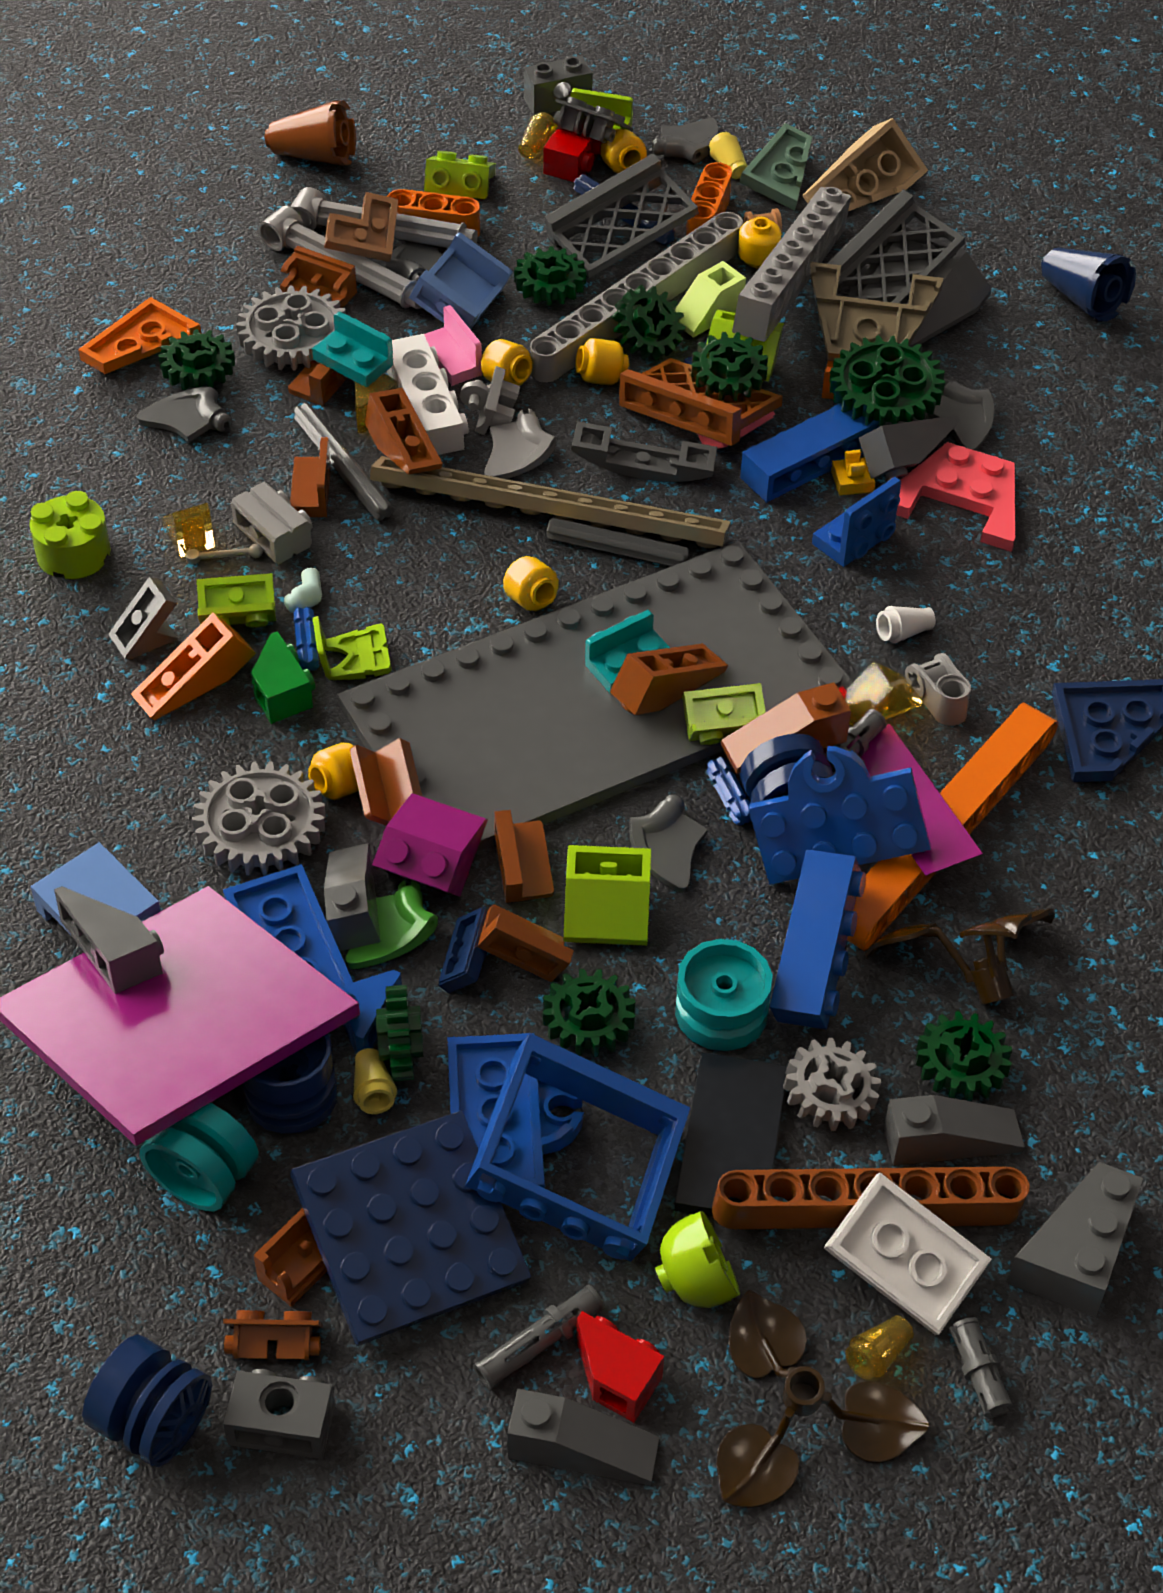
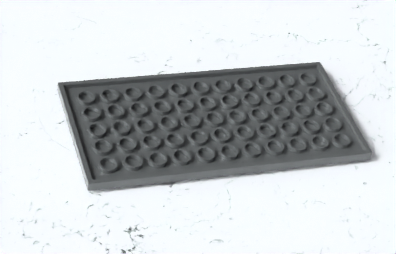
M737 541L337 694L338 705L365 748L376 752L399 738L410 742L423 797L488 819L477 849L478 852L496 845L494 811L511 809L513 824L539 820L544 825L724 751L721 742L712 745H701L700 740L689 741L682 698L661 711L634 715L626 711L622 707L621 702L610 694L585 666V641L596 632L604 631L623 622L630 616L650 610L654 615L653 629L670 648L703 643L728 664L724 673L696 690L761 683L766 712L798 692L835 682L838 688L844 686L847 690L846 700L855 697L856 685L742 544Z

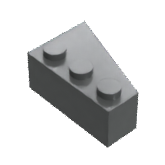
M1099 1162L1015 1256L1007 1284L1096 1318L1143 1177Z

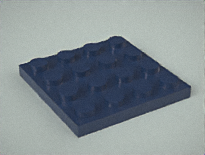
M462 1110L291 1170L292 1182L356 1347L527 1283L532 1277L501 1202L488 1201L482 1198L477 1191L465 1186L478 1153V1147Z

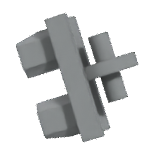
M496 366L491 384L487 386L481 380H475L465 383L461 388V401L472 411L480 409L475 429L477 433L485 435L489 426L511 423L515 409L512 408L517 400L520 386L503 380L506 369Z

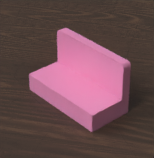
M448 305L443 307L444 327L424 335L429 346L436 348L439 369H445L448 382L451 386L482 375V345L453 307Z

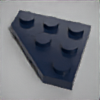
M1163 679L1054 683L1052 697L1072 782L1112 781L1163 730Z

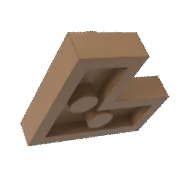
M366 192L363 199L361 219L329 213L324 248L390 262L393 251L398 199Z

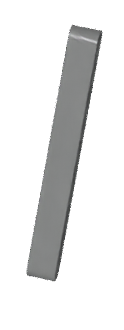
M733 212L717 214L534 338L530 344L531 376L539 382H552L575 367L579 346H584L590 338L613 341L622 333H615L613 330L619 322L613 320L612 315L617 311L615 308L616 303L628 290L632 289L635 291L640 285H643L647 292L652 286H656L658 295L665 291L668 292L666 300L669 302L688 289L698 274L722 261L727 262L737 255L739 231L743 225L742 218ZM641 304L633 306L632 309H636L638 306H641Z

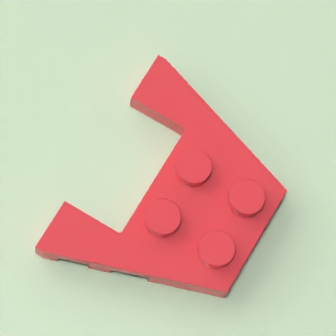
M946 442L901 479L897 516L908 519L920 496L938 500L988 516L989 519L982 531L980 542L1012 552L1015 542L1014 462Z

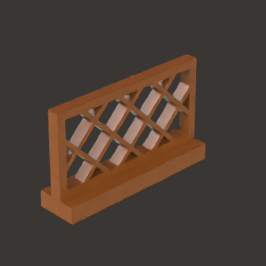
M669 358L643 373L630 369L620 373L619 406L730 446L740 441L741 429L782 406L783 396L760 389V391L752 389L751 397L749 398L745 397L742 393L738 394L737 401H733L731 395H726L720 401L716 392L707 396L705 395L706 386L697 388L696 378L691 376L692 365L673 358Z

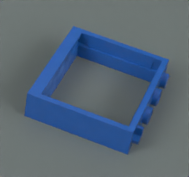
M529 1033L514 1054L465 1186L477 1191L482 1198L488 1201L501 1202L519 1210L520 1214L529 1220L543 1221L560 1229L565 1236L571 1239L584 1240L602 1248L610 1257L626 1259L631 1262L648 1243L690 1107ZM525 1074L658 1135L628 1227L491 1164Z

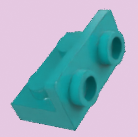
M338 311L333 316L335 330L312 348L313 359L368 387L394 365L392 339L386 334Z
M650 610L630 616L623 622L604 631L596 632L585 641V666L609 693L628 653L670 648L653 629L654 615Z

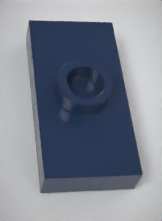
M487 906L457 918L438 984L447 993L456 991L478 980L482 963L487 956L486 951L477 947L489 909Z

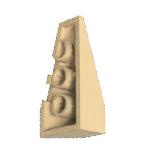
M891 118L874 125L853 143L802 196L809 203L820 187H835L840 189L842 193L852 195L848 210L851 211L899 193L903 189L907 190L928 169L895 120Z

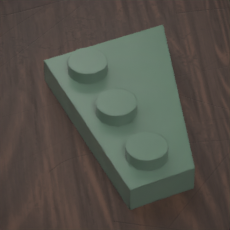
M785 123L745 168L739 183L795 211L812 136Z

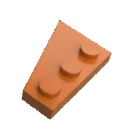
M150 297L79 348L80 360L107 374L161 352L162 345H169L170 337L181 338L180 332L184 331L189 336L193 335L195 329H198L201 334V327L199 323Z

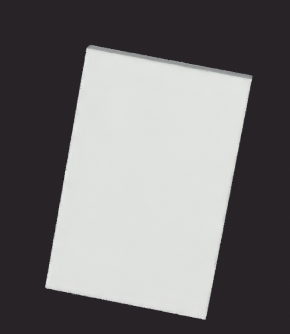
M881 1173L876 1174L824 1246L826 1251L934 1335L941 1333L992 1260Z

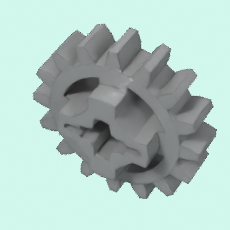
M828 1038L825 1047H821L815 1039L811 1040L808 1051L799 1047L794 1059H790L785 1072L787 1075L783 1084V1089L790 1091L787 1102L789 1105H801L798 1117L803 1118L808 1114L814 1117V1127H818L822 1121H828L831 1131H836L839 1122L843 1121L849 1129H852L857 1118L862 1121L867 1120L871 1109L875 1108L879 1098L877 1092L881 1085V1079L873 1077L877 1066L875 1063L864 1064L863 1060L866 1055L864 1050L856 1054L850 1052L851 1042L846 1041L842 1048L836 1047L833 1038ZM811 1068L812 1073L809 1080H805L804 1074ZM859 1087L860 1095L853 1100L852 1096L855 1088Z

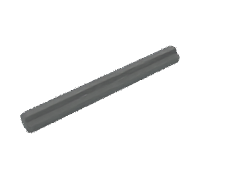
M308 403L296 406L294 408V419L319 450L321 437H328L331 465L376 520L382 521L385 517L389 518L392 514L391 503L373 481L370 480L369 476L312 406Z

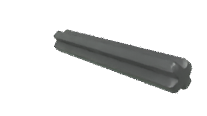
M557 518L550 519L547 526V538L554 541L666 566L677 565L687 561L689 558V549L679 545Z

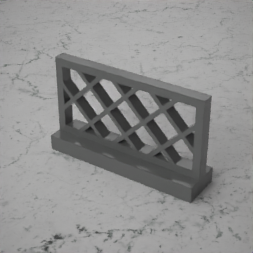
M652 153L544 216L549 240L555 246L560 245L562 248L567 249L568 255L576 253L578 261L585 262L584 269H586V275L591 278L699 214L698 206L661 169L660 160ZM662 184L666 187L665 194L648 193ZM633 201L640 202L638 210L621 209ZM646 202L662 203L661 211H644ZM668 204H678L685 207V209L678 213L667 212ZM606 217L612 218L610 226L594 225ZM618 219H635L633 228L617 227ZM641 220L658 221L657 225L651 229L639 228ZM578 233L585 234L583 242L568 240ZM591 234L608 235L606 244L589 243ZM614 236L630 237V241L624 245L612 244ZM587 252L603 253L602 258L592 264H589L585 259Z
M903 189L827 264L841 265L838 292L845 286L858 285L859 296L852 298L905 304L909 300L910 280H912L913 274L933 276L965 244V237L914 203V196ZM916 217L926 225V230L906 232L905 226ZM945 237L951 241L946 248L931 249V238ZM927 239V250L907 252V241ZM903 241L904 252L883 254V247L887 243ZM928 259L929 265L924 270L909 271L908 260ZM904 261L905 272L885 274L884 263ZM880 263L881 274L861 276V269L866 264ZM906 281V288L902 292L886 294L887 282ZM882 283L883 294L862 296V285Z

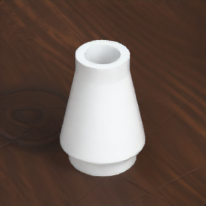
M888 606L884 611L878 613L876 619V627L880 638L891 643H898L923 631L932 630L936 623L935 614L930 607Z

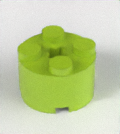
M72 491L67 496L56 497L32 507L30 531L37 562L44 572L52 576L53 572L64 574L65 579H79L92 575L102 568L107 554L110 555L111 551L105 515L102 508L95 501L89 499L85 492Z

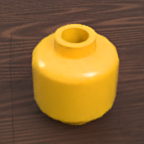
M616 129L614 140L601 144L600 153L602 160L617 174L647 157L644 142L627 129Z
M756 217L745 222L739 231L738 254L740 258L750 267L760 268L781 240L782 232L780 227L766 217Z
M590 338L584 346H579L575 360L576 372L581 374L585 382L608 386L617 383L620 373L628 370L629 365L628 355L623 353V348L619 342Z
M498 339L486 347L481 359V370L484 377L491 382L496 366L506 369L503 380L521 386L532 372L531 355L523 345Z
M525 556L514 561L506 570L503 588L506 595L524 609L538 611L544 609L555 599L559 588V579L556 572L539 559Z
M343 742L314 754L308 769V778L314 781L315 791L320 790L324 797L332 800H337L359 791L350 754V748L354 745Z

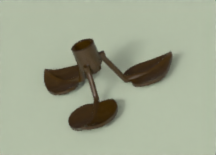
M1052 908L1028 913L1007 915L992 922L972 926L960 932V938L970 935H983L987 957L973 961L974 970L969 968L943 930L936 923L912 925L892 931L872 944L865 955L868 959L883 945L906 941L919 936L936 937L960 967L966 982L974 981L980 1003L987 1004L1014 995L1007 973L1005 937L1017 939L1021 928L1035 921L1052 924L1055 911ZM992 935H997V955H995Z
M748 1290L739 1301L733 1313L729 1329L728 1343L731 1359L739 1371L749 1378L761 1379L774 1370L777 1377L786 1379L783 1391V1402L786 1410L773 1437L764 1427L756 1424L737 1426L723 1437L717 1451L716 1469L721 1499L727 1505L741 1508L760 1507L776 1501L790 1490L798 1474L799 1458L793 1449L780 1444L795 1415L809 1416L815 1413L821 1404H825L836 1418L846 1420L843 1424L841 1435L847 1449L857 1458L871 1463L887 1462L901 1455L928 1431L929 1422L921 1410L905 1395L886 1384L873 1381L852 1385L845 1394V1410L840 1409L833 1401L832 1394L824 1392V1380L818 1371L807 1366L791 1367L802 1358L807 1342L804 1326L795 1314L787 1308L761 1297L752 1290Z

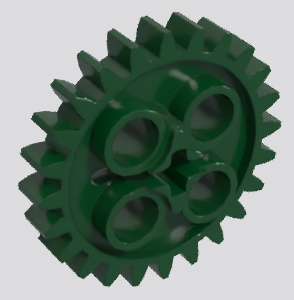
M877 335L874 343H871L867 338H863L861 347L856 343H850L849 351L842 349L840 351V358H834L833 368L830 370V393H834V403H842V412L853 410L852 419L856 420L863 416L867 426L873 420L878 421L879 427L884 426L886 422H891V424H898L899 421H904V423L912 422L913 417L918 420H924L925 413L933 414L935 405L941 404L945 387V372L939 369V360H931L933 352L921 353L922 345L920 343L910 347L908 346L909 339L907 338L901 343H896L895 336L891 335L889 341L884 342L881 336Z

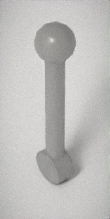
M253 544L249 548L209 552L189 549L185 553L188 564H197L203 559L250 555L252 558H259L263 553V549L258 544Z

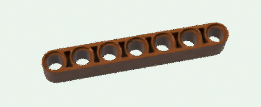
M1012 1167L733 1170L723 1174L718 1181L712 1205V1214L718 1224L728 1229L838 1228L876 1174L881 1173L907 1194L920 1197L922 1200H915L949 1226L1007 1225L1014 1222L1020 1214L1029 1193L1030 1184L1027 1177L1021 1171ZM954 1194H959V1195L965 1197L966 1199H960L959 1197L955 1196ZM1000 1194H1005V1195L1008 1196L1009 1198H1005V1197L1001 1196ZM819 1196H826L832 1201H825ZM728 1197L738 1198L742 1202H733ZM774 1197H782L786 1199L787 1202L778 1201L774 1199Z

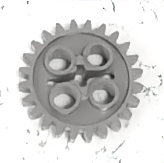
M289 286L287 292H282L280 288L276 287L275 294L273 295L265 291L262 292V300L255 297L251 298L252 306L244 305V313L238 314L239 322L236 323L239 345L244 347L246 355L253 354L255 362L264 359L265 367H269L275 362L278 363L279 370H282L286 364H290L291 368L296 370L298 364L301 363L306 368H310V361L314 360L312 348L335 330L333 316L338 311L346 314L345 308H340L339 300H331V294L328 293L320 297V289H315L313 292L308 293L306 286H303L300 291H295L293 286Z
M256 761L252 762L250 771H245L240 765H236V775L233 776L222 771V783L210 780L208 782L210 792L200 791V803L193 806L195 817H192L198 845H203L205 856L214 854L217 866L228 860L230 872H234L242 865L245 867L246 875H250L254 867H260L262 874L267 875L271 865H275L279 871L284 870L283 862L286 860L298 865V853L310 856L312 854L311 844H319L321 842L320 832L325 831V804L322 803L321 791H315L314 781L312 779L304 781L301 770L290 776L289 765L287 764L279 771H275L272 761H269L265 769H259Z

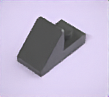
M149 576L108 634L125 659L131 660L177 639L176 634L166 622L167 617L177 605V602L161 580Z

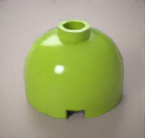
M703 1211L688 1215L671 1226L664 1235L660 1247L662 1264L655 1267L666 1293L675 1290L685 1303L698 1308H711L731 1301L732 1298L740 1295V1290L731 1264L725 1260L720 1249L722 1244Z

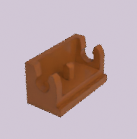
M298 245L294 249V253L284 262L281 268V272L289 273L288 277L280 285L282 292H287L289 286H293L295 291H300L303 286H306L308 293L313 292L315 289H320V297L328 293L331 294L332 301H340V308H343L357 293L355 265Z
M303 1208L253 1255L258 1281L291 1307L327 1272Z

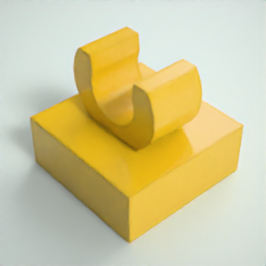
M860 449L845 451L844 460L832 461L831 473L839 496L874 491L875 479L870 477L865 457L860 458Z

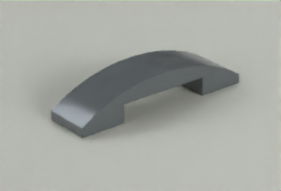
M577 421L571 451L603 469L637 479L662 482L693 481L712 477L717 452V447L682 441L681 450H673L611 438L612 427Z

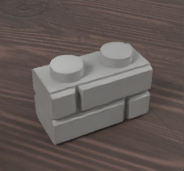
M264 481L252 487L250 492L245 491L232 499L233 523L255 544L260 545L263 552L278 565L292 558L294 553L297 555L310 548L312 544L311 529L313 528L311 519L304 510L297 511L282 490L276 492Z

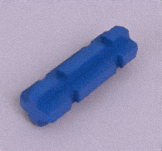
M298 607L293 614L299 665L302 670L307 668L308 670L315 671L319 667V659L313 625L314 611L310 607L304 609Z
M719 757L716 760L711 759L707 763V774L711 781L716 783L714 787L726 809L730 811L731 819L738 826L750 823L752 821L748 810L750 802L745 799L747 796L735 774L730 772L731 767L728 761L723 757Z

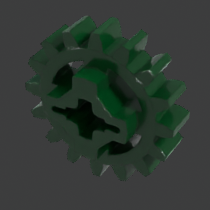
M549 247L547 252L536 248V254L534 255L526 252L524 253V259H518L517 267H514L516 290L523 291V298L525 299L533 296L534 303L536 304L540 301H546V304L551 306L553 300H557L560 304H565L566 297L575 300L576 292L583 293L584 284H586L585 262L578 261L576 253L569 256L566 255L567 249L564 248L556 251L553 247Z
M640 285L635 291L632 289L628 290L616 303L615 308L617 311L612 315V319L619 322V324L613 330L615 333H622L621 345L626 343L631 345L629 353L633 354L639 350L641 351L642 359L645 360L652 354L653 358L658 360L663 355L668 356L682 342L683 338L680 334L686 329V326L680 324L679 321L684 317V314L675 312L674 308L678 304L677 301L669 303L666 300L668 292L665 291L658 295L656 286H652L646 292L644 286ZM641 304V306H638L636 309H632L633 306ZM662 336H665L664 340L657 341V339H660Z
M195 329L193 335L189 336L183 331L180 332V339L170 337L169 345L161 346L162 354H159L158 357L162 377L164 379L169 378L171 386L181 383L182 390L188 389L189 386L199 388L203 385L214 388L213 382L225 383V375H232L233 366H236L232 343L225 342L224 335L222 334L214 338L211 330H208L205 334H200L199 330Z
M722 332L721 339H716L713 335H709L708 345L699 342L697 352L692 354L691 376L696 378L697 388L706 386L705 395L710 396L716 392L720 401L726 395H731L732 400L737 401L738 394L741 393L747 398L751 397V390L760 391L762 381H766L768 356L762 355L763 346L757 345L753 347V338L749 337L743 341L740 339L741 335L739 332H736L733 338H728L726 332Z
M584 968L579 969V978L575 979L568 973L563 974V986L552 983L550 985V995H546L543 998V1026H548L549 1039L552 1040L560 1037V1047L567 1049L570 1045L575 1046L576 1054L579 1056L582 1055L584 1049H591L593 1056L598 1057L600 1047L603 1046L610 1052H614L616 1039L626 1043L629 1029H634L636 1002L635 999L629 998V986L625 985L617 988L618 976L613 975L608 980L602 979V970L600 969L596 970L594 976H587ZM614 1007L617 1011V1015L613 1014ZM561 1009L565 1011V1018L568 1019L567 1022L561 1015Z
M407 985L386 986V1008L376 1009L379 1060H390L393 1082L414 1080L413 1058L424 1057L420 1005L409 1006Z
M956 1011L952 1021H949L943 1014L939 1015L937 1026L927 1023L924 1035H920L916 1048L918 1052L915 1063L916 1066L923 1067L921 1079L923 1081L934 1079L933 1091L938 1092L946 1088L949 1090V1098H955L957 1093H964L965 1099L972 1102L974 1092H978L985 1099L988 1098L991 1087L1000 1090L1004 1077H1008L1012 1062L1009 1060L1012 1047L1004 1045L1006 1039L1005 1032L994 1034L992 1032L994 1022L990 1020L982 1025L978 1023L979 1017L976 1013H973L970 1020H964L961 1012ZM967 1051L964 1061L961 1062L960 1057L962 1058L963 1052Z

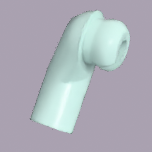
M316 568L303 570L301 573L302 585L295 587L291 590V593L284 597V605L289 612L293 613L298 607L302 609L306 607L311 608L321 601L320 574Z

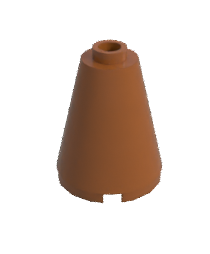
M335 100L273 121L269 124L268 129L265 130L266 146L277 155L339 166L350 165L352 161L348 160L349 155H355L356 128L354 118L348 119L345 110L351 109L344 100Z

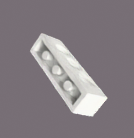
M424 334L392 340L394 365L387 370L394 389L403 387L438 455L464 450V435L469 433L468 422L465 414H459L458 412L459 407L455 391H449L448 377L445 369H439L438 367L439 360L436 348L429 346Z

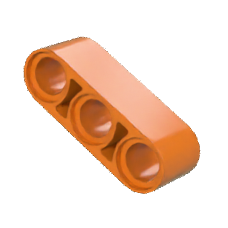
M713 162L704 167L691 197V200L698 206L699 214L687 220L686 235L717 214L726 211L730 201L732 169L727 164Z
M406 189L394 190L387 195V197L398 199V214L456 224L465 223L468 229L477 230L478 237L480 235V204L474 198Z

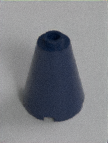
M1054 248L1044 256L1041 263L1042 276L1090 317L1098 321H1108L1115 318L1120 313L1115 310L1122 302L1128 303L1135 287L1136 269L1130 266V258L1123 255Z

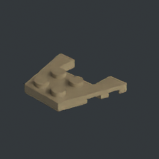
M811 262L810 277L827 359L834 361V358H840V351L842 349L849 351L850 343L852 342L861 347L863 338H867L871 343H874L877 335H880L884 342H888L891 335L895 336L896 343H901L907 338L909 339L908 346H910L942 291L943 278L913 274L908 304L837 296L841 265Z

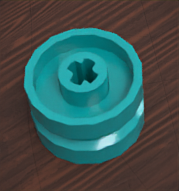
M716 939L707 941L688 951L679 965L675 1016L681 1031L692 1042L707 1049L721 1051L746 1047L759 1038L767 1025L773 974L767 960L755 948L737 940Z
M209 1103L146 1140L140 1147L139 1157L145 1169L154 1180L170 1194L195 1208L214 1212L221 1209L234 1192L235 1180L238 1181L244 1178L256 1163L259 1151L254 1139L237 1120L213 1103Z

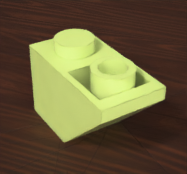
M724 261L698 274L675 309V312L684 314V317L679 321L680 324L686 326L684 331L694 338L710 329L717 309L736 313L738 296L746 285V277Z

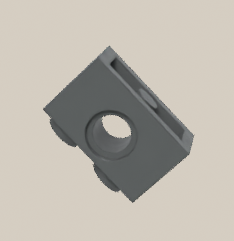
M570 56L562 60L540 62L533 66L524 67V100L534 116L561 111L563 105L555 102V100L559 99L567 102L568 97H571L573 88L592 91L593 72L583 56Z
M255 1369L252 1372L237 1370L223 1423L228 1445L323 1459L335 1409L332 1384L325 1383L323 1380L313 1376H302L299 1379L280 1377L276 1373L265 1369ZM281 1405L292 1408L283 1415L270 1413L274 1408Z

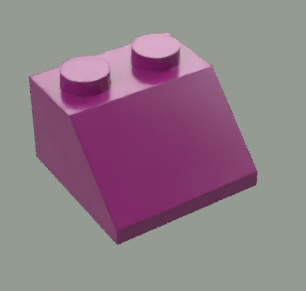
M411 793L386 825L372 865L460 897L488 819Z

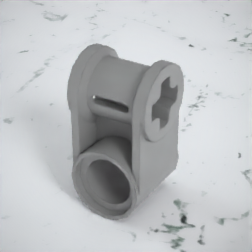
M940 653L935 655L932 661L922 665L913 663L906 667L905 677L909 689L921 700L936 721L947 726L959 725L965 721L969 706L971 684L954 666L948 655Z

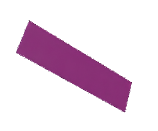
M888 724L869 743L867 752L860 758L864 761L870 776L912 768L931 842V850L911 855L925 876L982 855L981 850L898 734ZM858 735L847 748L850 749L861 737Z

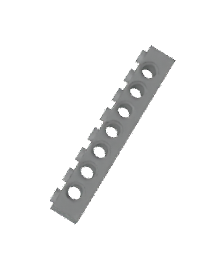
M835 187L819 188L739 294L732 329L733 333L739 332L740 335L752 337L763 342L767 340L811 278V262L822 263L844 232L852 195L842 193L840 189Z

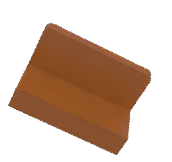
M313 360L310 361V368L305 367L288 386L289 394L324 406L348 377Z
M321 437L319 457H294L290 503L297 511L304 510L309 517H327L331 474L328 437Z
M399 738L376 752L359 745L350 748L361 803L367 819L386 826L411 793L422 796L410 742Z
M511 809L494 811V835L505 902L552 897L554 895V886L542 821L513 824Z
M495 904L487 911L477 946L550 982L570 965L574 951L564 946L565 942L562 936Z

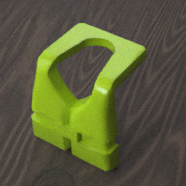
M319 616L313 617L317 651L325 676L329 680L364 679L366 675L374 674V677L392 671L383 624L368 626L361 631L357 629L326 639ZM325 650L340 652L347 656L340 664L330 669Z

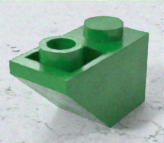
M278 631L271 633L251 672L254 698L270 724L313 708L311 691L316 689L310 671L307 668L302 670L299 665V658L294 646L291 643L286 645Z

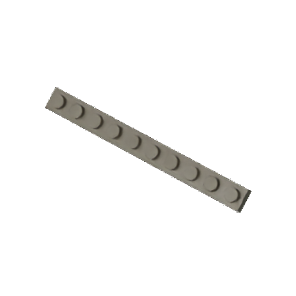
M381 456L371 466L370 480L381 482V485L387 488H401L405 486L415 488L417 493L424 495L442 493L450 495V498L456 501L465 502L471 499L484 501L485 505L492 508L510 506L520 508L522 513L537 515L542 512L553 514L555 518L566 521H574L576 519L590 521L592 526L598 528L616 526L625 528L626 532L636 535H643L647 532L661 535V538L667 541L691 540L696 541L698 546L704 548L723 547L729 536L731 521L444 467L408 475L385 456Z

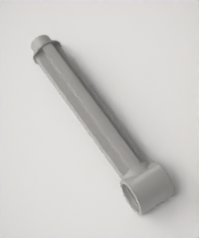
M311 187L301 189L290 206L301 216L304 226L313 231L316 227H327L329 213L361 219L362 207L329 202L323 193ZM397 213L394 239L449 248L457 233H462L476 244L478 233L477 230L468 229L465 223L456 224Z
M282 206L259 224V236L263 243L271 250L280 251L284 247L295 249L298 245L355 265L357 282L400 303L402 308H421V306L409 298L417 283L416 280H409L366 257L324 248L325 237L305 227L301 216L293 208Z

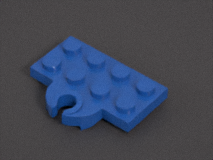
M828 746L827 760L834 765L836 773L829 778H820L813 771L815 762L813 751L810 750L793 765L788 780V795L749 804L748 810L769 885L800 878L806 849L856 856L859 865L931 850V842L912 768L870 776L864 761L853 750L847 751L836 746Z
M302 864L223 889L224 898L338 987L353 983Z
M529 1033L447 1037L450 1112L452 1114L462 1110L478 1150L514 1054ZM525 1074L491 1164L545 1188L543 1154L560 1151L572 1143L582 1129L584 1112L574 1111L569 1116L557 1117L550 1111L557 1106H567L572 1109L581 1108L582 1100Z

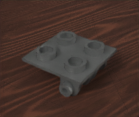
M568 97L567 102L559 99L555 100V102L563 105L561 111L555 113L553 120L560 129L575 132L578 135L583 132L584 137H590L602 143L614 140L616 130L613 129L614 125L633 131L631 126L624 123L625 117L615 114L614 111L600 106L593 107L573 97Z

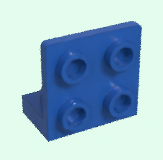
M893 477L849 507L834 520L814 532L812 544L844 567L856 558H862L870 548L879 542L888 540L896 529L895 520L897 507L900 502L901 480Z

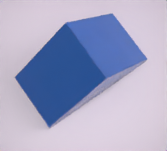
M391 970L339 987L347 994H353L359 1002L360 1016L343 1024L355 1054L366 1048L374 1049L377 1044L376 1009L386 1008V986L402 985L401 972Z

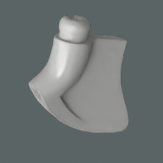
M528 409L529 414H524L523 410L519 411L515 422L490 427L493 449L485 467L484 475L508 479L534 469L545 462L553 453L557 438L542 430L539 419L532 409Z

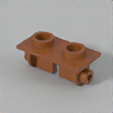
M238 1310L236 1311V1319H223V1324L234 1327L233 1335H225L224 1354H233V1359H268L269 1341H277L276 1359L310 1361L311 1356H320L321 1337L312 1335L313 1328H323V1323L319 1320H312V1312L284 1311L283 1320H265V1311Z

